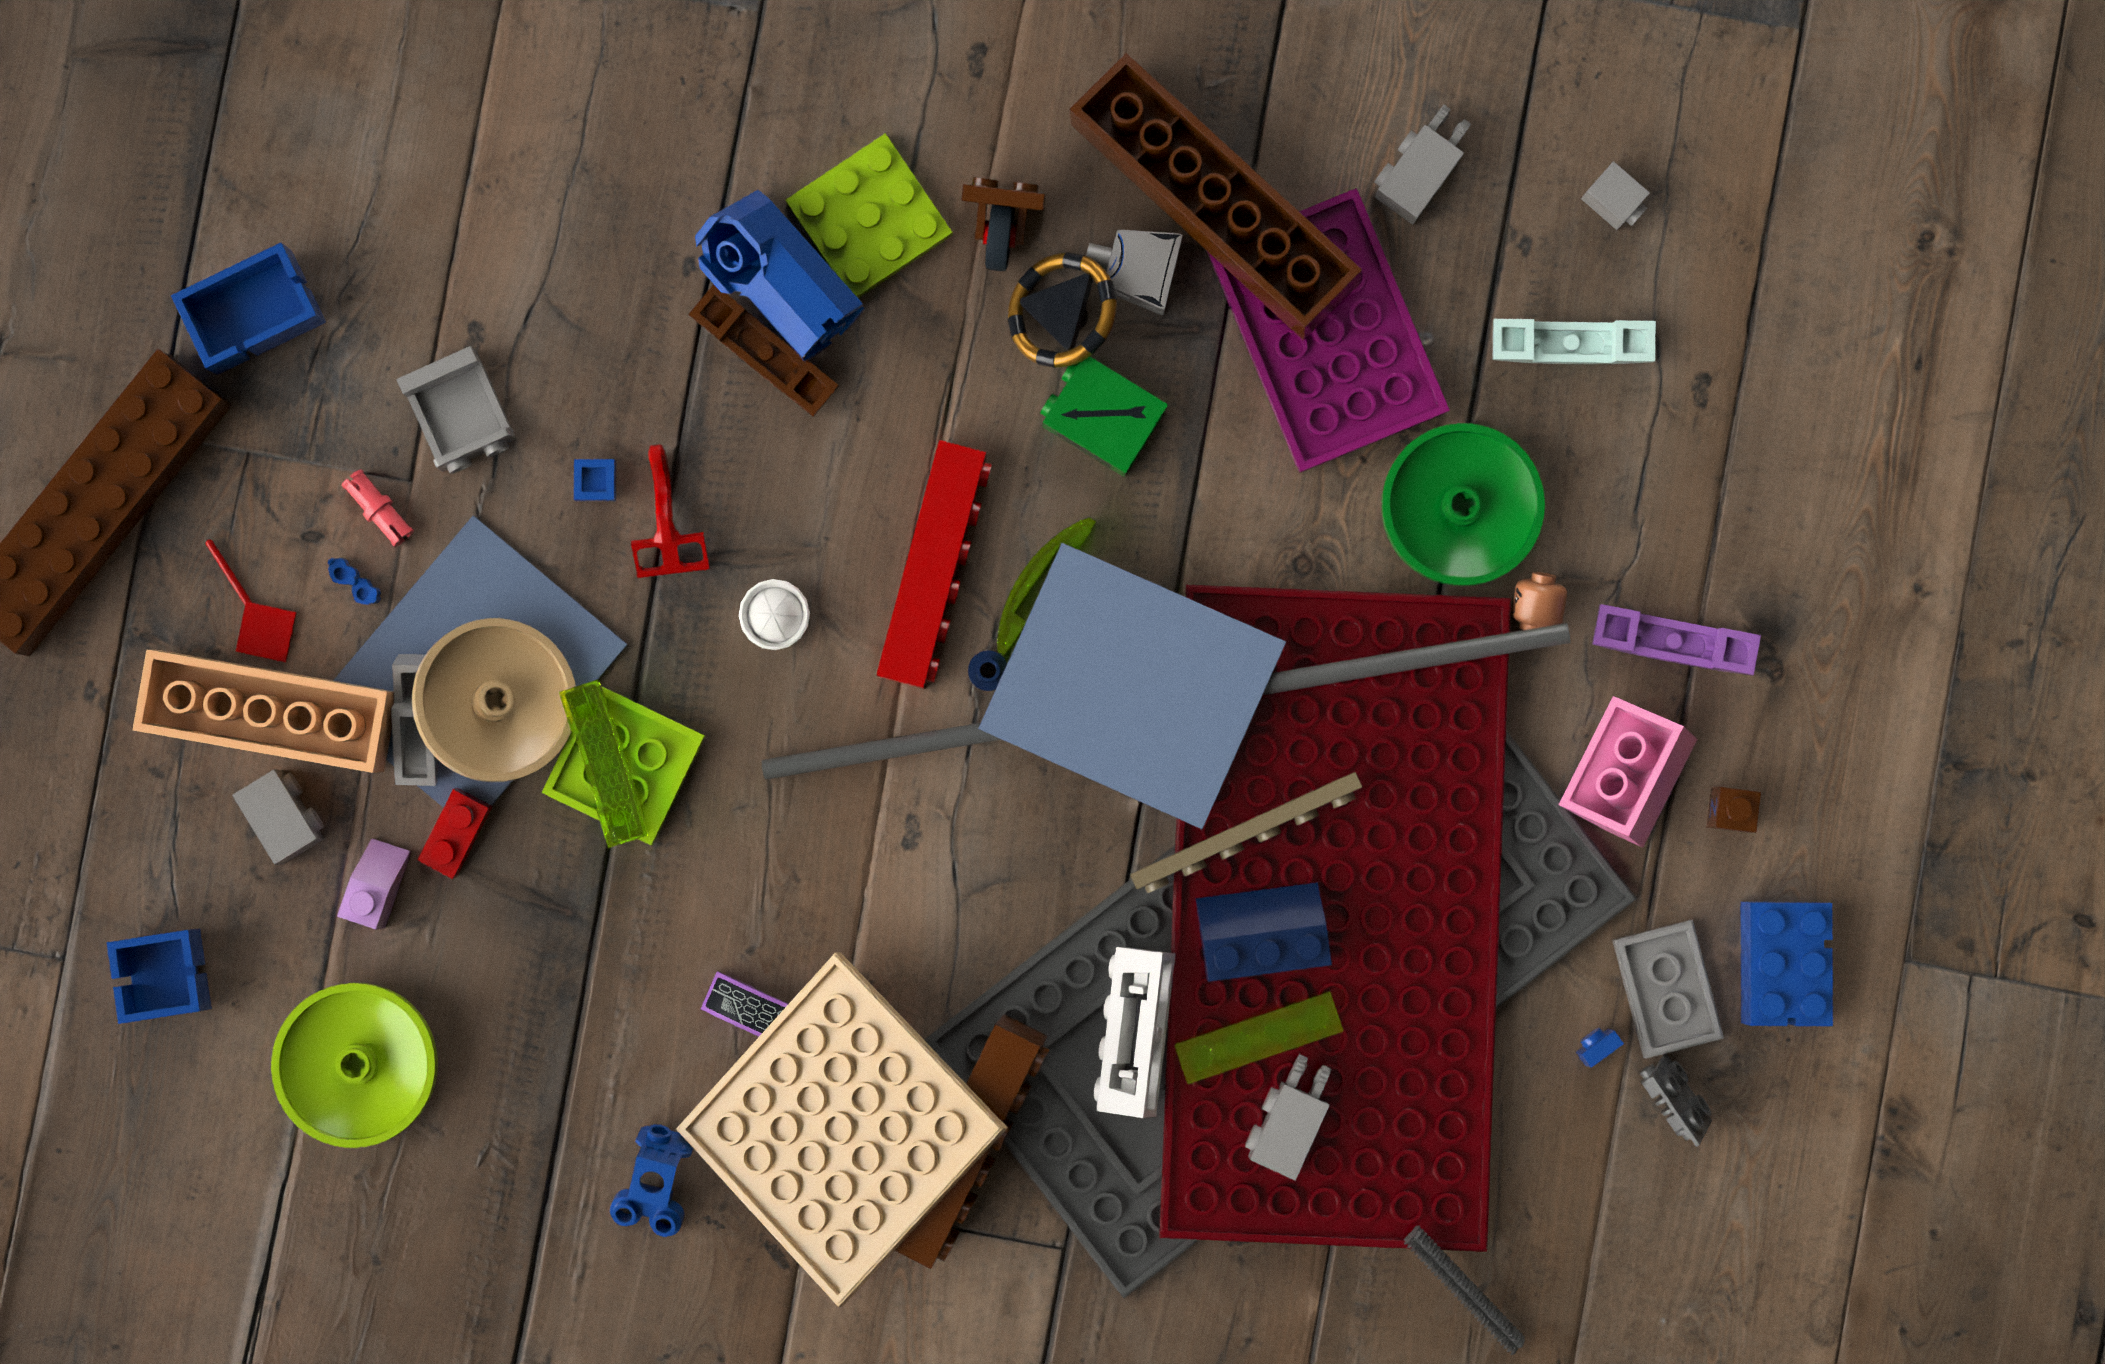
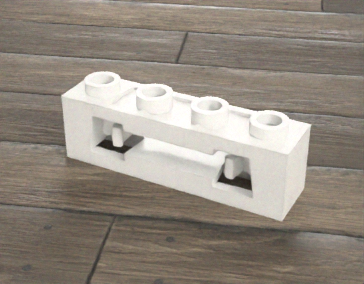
M1116 947V952L1110 959L1108 971L1109 977L1112 979L1111 994L1107 996L1104 1004V1018L1107 1020L1106 1036L1102 1037L1099 1045V1058L1103 1060L1101 1077L1097 1078L1094 1087V1099L1098 1101L1097 1111L1139 1118L1156 1117L1175 953ZM1145 993L1147 994V1000H1141L1133 1067H1138V1070L1129 1069L1126 1071L1125 1064H1130L1138 997H1133V994Z

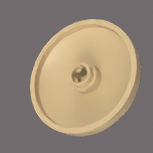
M480 619L453 629L429 649L419 665L414 679L412 710L417 730L423 742L443 765L470 779L483 782H505L536 772L548 764L563 748L575 722L566 694L576 691V685L567 660L557 646L541 632L526 624L510 619Z

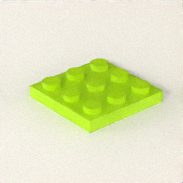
M886 133L785 200L827 264L857 298H860L953 236V232Z
M594 683L598 687L613 727L640 815L643 834L634 838L653 846L706 736ZM575 723L542 793L608 825L594 773L577 723Z

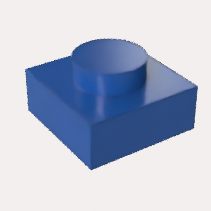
M574 459V500L616 501V460Z
M1599 1027L1581 1039L1580 1042L1583 1047L1577 1050L1576 1054L1585 1066L1592 1068L1624 1043L1615 1030L1608 1028L1602 1031Z

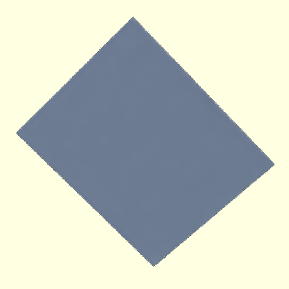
M473 515L333 681L394 691L392 664L398 654H427L429 649L440 638L453 629L468 622L487 618L518 621L538 630L549 638L567 660L575 680L576 690L594 685L628 644ZM391 731V737L386 760L394 766L393 737ZM439 761L436 786L418 787L443 808L452 790L457 787L493 806L514 780L483 782L470 779L452 771Z
M1061 543L978 729L1203 829L1286 641Z

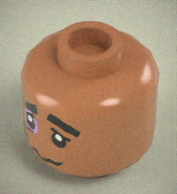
M1532 572L1531 579H1522L1517 582L1511 616L1520 622V629L1528 630L1562 623L1567 589L1555 583V575L1544 572Z

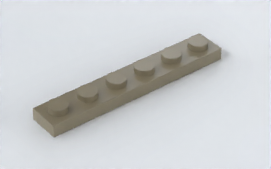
M1356 772L1351 773L1129 875L1136 889L1145 887L1146 892L1150 893L1168 885L1167 876L1182 869L1184 876L1190 875L1207 867L1204 861L1205 858L1219 853L1221 858L1225 859L1244 850L1241 842L1257 836L1258 841L1262 842L1282 833L1279 827L1282 823L1294 819L1296 825H1299L1319 816L1316 808L1331 802L1333 808H1337L1356 799L1353 791L1362 788Z

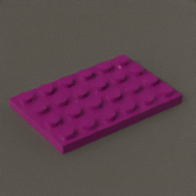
M1357 188L1299 211L1362 269L1360 284L1305 340L1301 339L1207 251L1299 474L1450 411Z

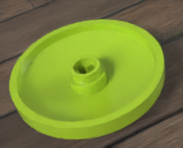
M345 983L331 986L314 993L293 1009L282 1024L277 1034L271 1057V1074L274 1090L287 1116L298 1128L314 1139L344 1148L376 1145L393 1138L407 1129L427 1106L436 1084L438 1072L435 1040L421 1013L398 993L385 987L368 983Z

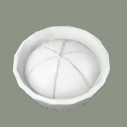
M776 579L759 582L748 590L741 601L739 611L741 628L748 639L761 648L771 650L790 647L801 639L808 627L810 616L807 599L799 588L787 581Z

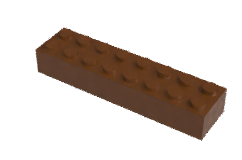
M1127 53L1069 109L1071 125L1301 339L1305 340L1360 284L1362 269Z
M157 349L0 543V642L14 654L30 656L232 407L230 402L162 350Z

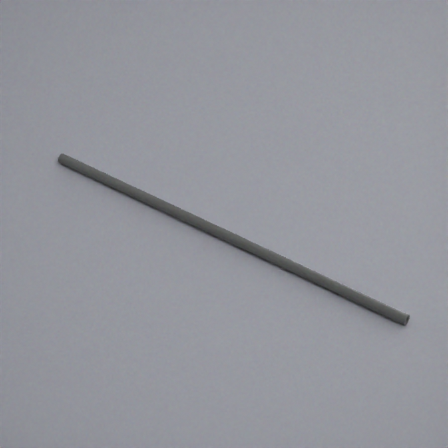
M1567 623L1275 672L1272 673L1263 695L1571 643ZM980 723L764 759L762 760V771L765 780L1002 739L978 729Z

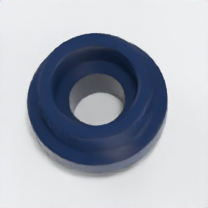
M995 651L979 652L969 663V679L980 690H996L1007 662L1002 655ZM991 663L996 667V673L992 678H984L981 675L980 669L983 664Z

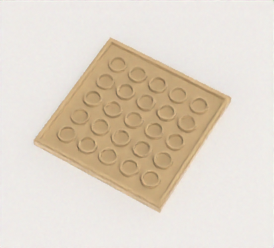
M835 952L676 1130L832 1301L840 1307L847 1303L1008 1127L841 952Z

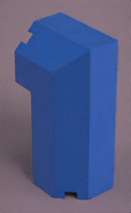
M759 189L710 216L695 235L696 247L702 245L703 255L698 257L699 267L721 293L731 294L734 291L742 292L741 296H747L804 362L824 351L832 344L830 339L837 333L842 335L865 310L863 303L777 206Z

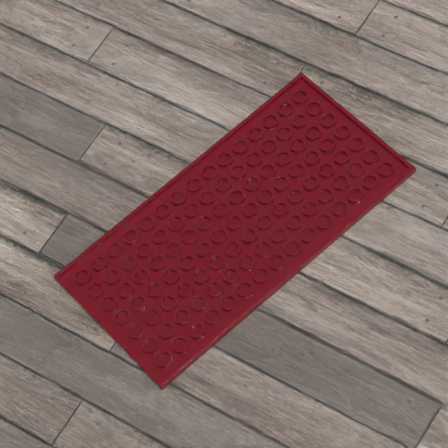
M1188 584L1185 587L1186 598L1286 641L1273 673L1510 633L1511 598ZM1509 654L1262 695L1203 829L1176 818L1175 853L1351 773L1356 772L1362 788L1353 791L1356 799L1344 805L1333 808L1331 802L1316 808L1319 816L1296 825L1294 819H1291L1279 825L1282 833L1262 842L1258 841L1257 836L1241 842L1244 850L1225 859H1222L1219 853L1205 858L1204 861L1207 867L1190 875L1184 876L1182 869L1174 873L1171 953H1175L1167 1029L1159 1238L1411 1249V1247L1407 1248L1408 1244L1404 1245V1238L1412 1232L1415 1226H1421L1420 1228L1427 1233V1236L1431 1237L1430 1239L1434 1240V1243H1437V1246L1441 1247V1250L1487 1252ZM1318 882L1326 920L1332 965L1210 982L1206 980L1196 898ZM1300 1054L1307 1057L1308 1060L1305 1072L1300 1077L1296 1086L1297 1089L1309 1094L1316 1072L1322 1065L1331 1068V1072L1319 1098L1329 1104V1108L1295 1181L1251 1161L1248 1157L1250 1149L1246 1148L1245 1144L1253 1126L1261 1127L1268 1112L1262 1110V1106L1271 1087L1278 1089L1281 1082H1286L1293 1064Z

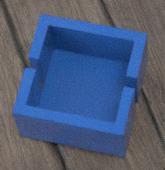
M200 928L106 942L111 978L131 976L132 980L131 985L113 987L118 1024L212 1009L207 973L198 974L197 966L205 965Z

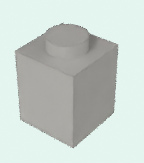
M1613 161L1583 195L1581 200L1618 230L1625 221L1632 226L1648 207L1642 202L1650 192Z

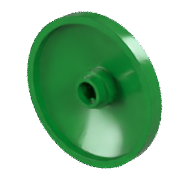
M1472 423L1440 426L1414 439L1402 450L1391 465L1386 475L1381 495L1383 526L1387 538L1398 556L1411 569L1423 577L1450 586L1484 584L1505 575L1523 561L1536 543L1545 514V497L1542 481L1528 454L1520 445L1505 434L1493 428Z

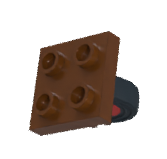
M973 177L972 185L963 184L961 201L978 203L975 240H983V245H986V269L1006 271L1009 263L1010 249L1015 248V244L1024 245L1028 209L1045 211L1046 194L1038 193L1039 185L1014 182L1013 190L998 188L999 181ZM988 204H991L990 219L986 220ZM1015 207L1019 208L1017 224H1014Z

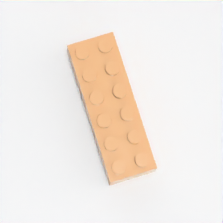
M147 649L133 730L365 772H384L392 731L391 708L394 704V691L163 650Z

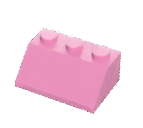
M1613 696L1559 805L1605 831L1643 848L1697 738L1684 726Z

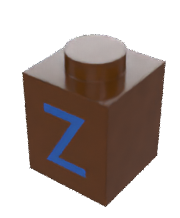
M1712 787L1706 828L1756 833L1761 792Z

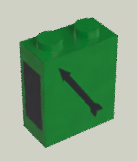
M1089 356L1077 364L1068 366L1061 380L1066 382L1059 396L1052 393L1040 412L1045 417L1042 425L1046 430L1125 478L1166 412L1168 404Z

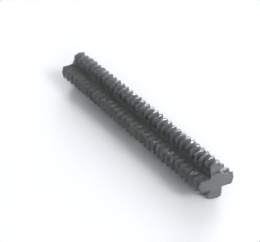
M1415 1226L1412 1232L1404 1238V1245L1408 1244L1407 1248L1411 1247V1252L1415 1251L1414 1255L1418 1254L1417 1258H1422L1421 1262H1425V1266L1428 1265L1427 1269L1431 1268V1273L1435 1272L1434 1276L1438 1275V1280L1442 1279L1441 1283H1445V1287L1448 1286L1447 1290L1452 1289L1450 1293H1455L1454 1297L1458 1296L1457 1300H1461V1304L1465 1303L1464 1307H1468V1311L1472 1310L1470 1314H1475L1474 1318L1478 1317L1477 1321L1481 1320L1480 1324H1485L1484 1328L1488 1327L1487 1331H1491V1335L1495 1334L1493 1338H1498L1497 1342L1501 1341L1500 1345H1504V1349L1508 1348L1507 1352L1511 1351L1510 1355L1515 1354L1518 1348L1524 1345L1525 1336H1523V1333H1520V1330L1516 1329L1517 1327L1513 1326L1509 1319H1506L1507 1317L1500 1312V1309H1497V1306L1493 1305L1494 1303L1490 1302L1486 1295H1483L1484 1293L1480 1291L1481 1289L1477 1288V1285L1470 1281L1466 1274H1463L1464 1272L1460 1270L1461 1268L1457 1267L1453 1260H1450L1451 1258L1440 1249L1441 1247L1437 1246V1243H1434L1433 1239H1430V1236H1427V1233L1420 1228L1421 1226Z

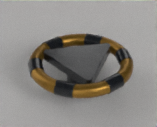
M1069 252L1059 253L1035 263L1019 279L1008 307V325L1011 338L1017 348L1034 363L1053 368L1071 366L1087 359L1105 342L1112 329L1117 308L1113 281H1111V278L1099 263L1086 255ZM1068 268L1087 273L1028 295L1043 276L1053 270ZM1094 279L1102 304L1100 318L1096 328L1085 338L1081 345L1075 348L1079 331L1088 321L1086 305ZM1023 308L1068 351L1060 353L1040 349L1035 346L1027 336Z

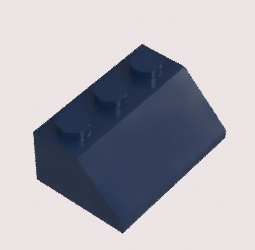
M1318 882L1196 898L1204 966L1208 982L1332 965L1326 920Z

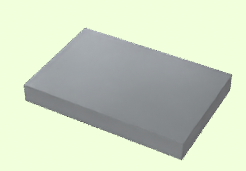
M1693 920L1612 940L1643 1058L1647 1059L1724 1039Z

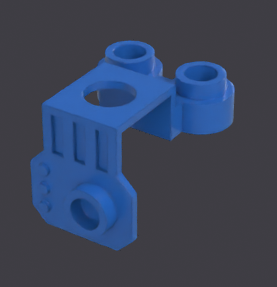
M657 1124L641 1127L635 1141L641 1148L636 1157L630 1189H623L615 1195L610 1206V1214L613 1220L621 1226L634 1225L640 1220L641 1216L649 1217L650 1226L657 1235L662 1237L672 1236L680 1230L685 1217L682 1206L672 1200L674 1193L672 1187L676 1169L681 1158L691 1157L694 1148L680 1133L671 1131L666 1126ZM646 1172H656L663 1178L664 1187L659 1188L641 1183V1176ZM620 1208H626L632 1214L624 1213ZM659 1219H667L671 1225L664 1224Z

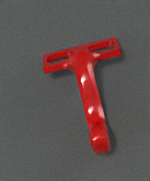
M662 444L651 445L648 456L654 481L657 531L651 539L631 541L637 578L708 570L710 565L704 532L681 535L674 525L671 479L666 451ZM697 542L701 545L703 552L702 561L691 563L680 561L678 552L680 544ZM652 547L659 548L662 553L663 565L650 568L641 567L637 553L638 550Z

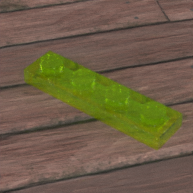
M1326 992L1176 1043L1174 1046L1187 1084L1326 1038L1344 1030L1331 992Z

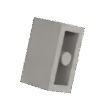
M277 769L270 771L232 795L274 865L285 864L325 839L320 832V829L324 828L320 817L312 807L306 809L299 797L303 791L296 778L290 772L285 774L283 770Z

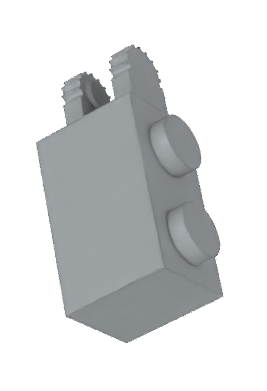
M1446 105L1440 108L1428 126L1424 125L1418 134L1412 130L1409 132L1398 148V151L1403 154L1395 166L1387 163L1374 181L1379 186L1374 198L1412 225L1464 154L1456 146L1471 126V123L1465 119L1458 123L1448 141L1436 133L1439 126H1442L1449 117L1451 109Z
M1300 1054L1295 1060L1286 1082H1281L1278 1089L1271 1087L1262 1106V1110L1268 1112L1261 1127L1253 1126L1245 1144V1147L1250 1149L1248 1157L1251 1161L1295 1181L1329 1108V1104L1319 1098L1331 1072V1068L1322 1065L1316 1072L1309 1094L1297 1089L1296 1086L1300 1077L1305 1072L1308 1060L1307 1057Z

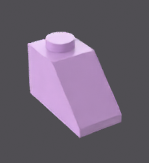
M371 839L350 877L337 917L373 929L385 928L411 851Z

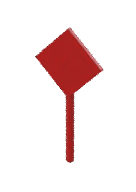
M207 540V548L245 605L235 651L286 663L297 612L253 603L213 540Z

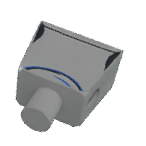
M1117 230L1113 248L1089 243L1086 256L1095 260L1105 269L1111 281H1113L1117 297L1154 313L1164 315L1183 235L1165 232Z

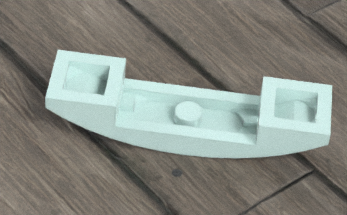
M1493 319V360L1543 364H1630L1655 362L1656 321L1615 320L1612 323Z

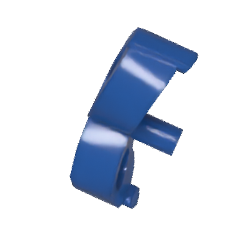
M331 558L328 560V571L332 581L339 584L352 585V594L355 602L365 605L380 602V589L373 587L369 579L360 578L358 569L350 566L347 559Z

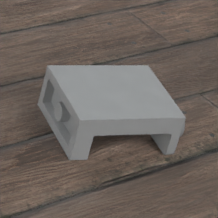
M471 346L396 379L402 394L408 398L435 458L433 462L440 471L448 470L450 474L465 470L472 465L471 459L484 453L487 457L498 455L509 449L508 442L516 439L478 352Z

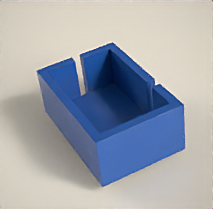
M282 242L171 295L205 368L216 375L250 360L247 354L248 351L258 356L326 323L312 291L304 285L307 281L292 250Z
M1740 902L1741 1023L1749 1026H1788V1024L1793 1026H1833V948L1824 947V940H1833L1832 903Z

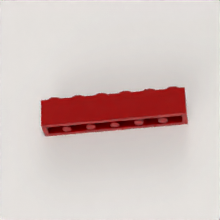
M942 440L938 442L876 674L879 678L924 690L927 681L935 682L940 659L933 658L937 642L945 644L951 620L944 619L948 603L955 605L961 581L954 580L958 564L966 565L972 542L965 541L969 525L976 527L982 503L976 502L975 499L979 486L987 487L992 469V464L986 463L987 454L984 451Z

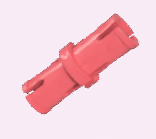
M362 469L351 474L350 477L353 480L346 479L341 486L349 492L364 510L363 516L369 522L373 521L394 547L406 541L403 537L409 538L414 530L408 526L391 506L393 503L388 495L383 496L366 477Z

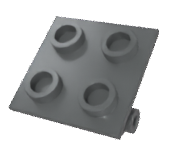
M1667 1053L1663 1054L1656 1067L1651 1064L1639 1072L1643 1078L1640 1082L1652 1099L1661 1095L1654 1101L1656 1106L1667 1103L1668 1106L1661 1113L1663 1116H1666L1673 1112L1666 1120L1676 1135H1682L1685 1141L1691 1139L1697 1147L1701 1144L1712 1122L1710 1118L1712 1115L1711 1110L1704 1098L1700 1095L1695 1096L1688 1086V1076L1683 1067L1677 1061L1672 1062Z

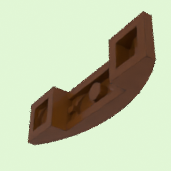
M714 284L688 314L747 365L812 417L819 412L839 387L837 383L810 361L804 362L793 348L748 313L744 307L728 294L721 293Z

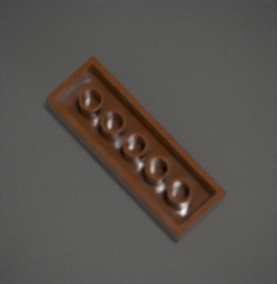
M1005 1014L995 1024L966 1084L1008 1128L896 1248V1252L929 1269L933 1267L937 1259L945 1262L960 1234V1231L954 1229L956 1222L963 1225L978 1197L977 1194L971 1191L974 1185L979 1188L982 1187L996 1160L989 1156L992 1149L1000 1150L1014 1122L1007 1118L1010 1112L1018 1113L1032 1087L1025 1083L1028 1075L1036 1077L1050 1049L1043 1046L1048 1037L1047 1035Z

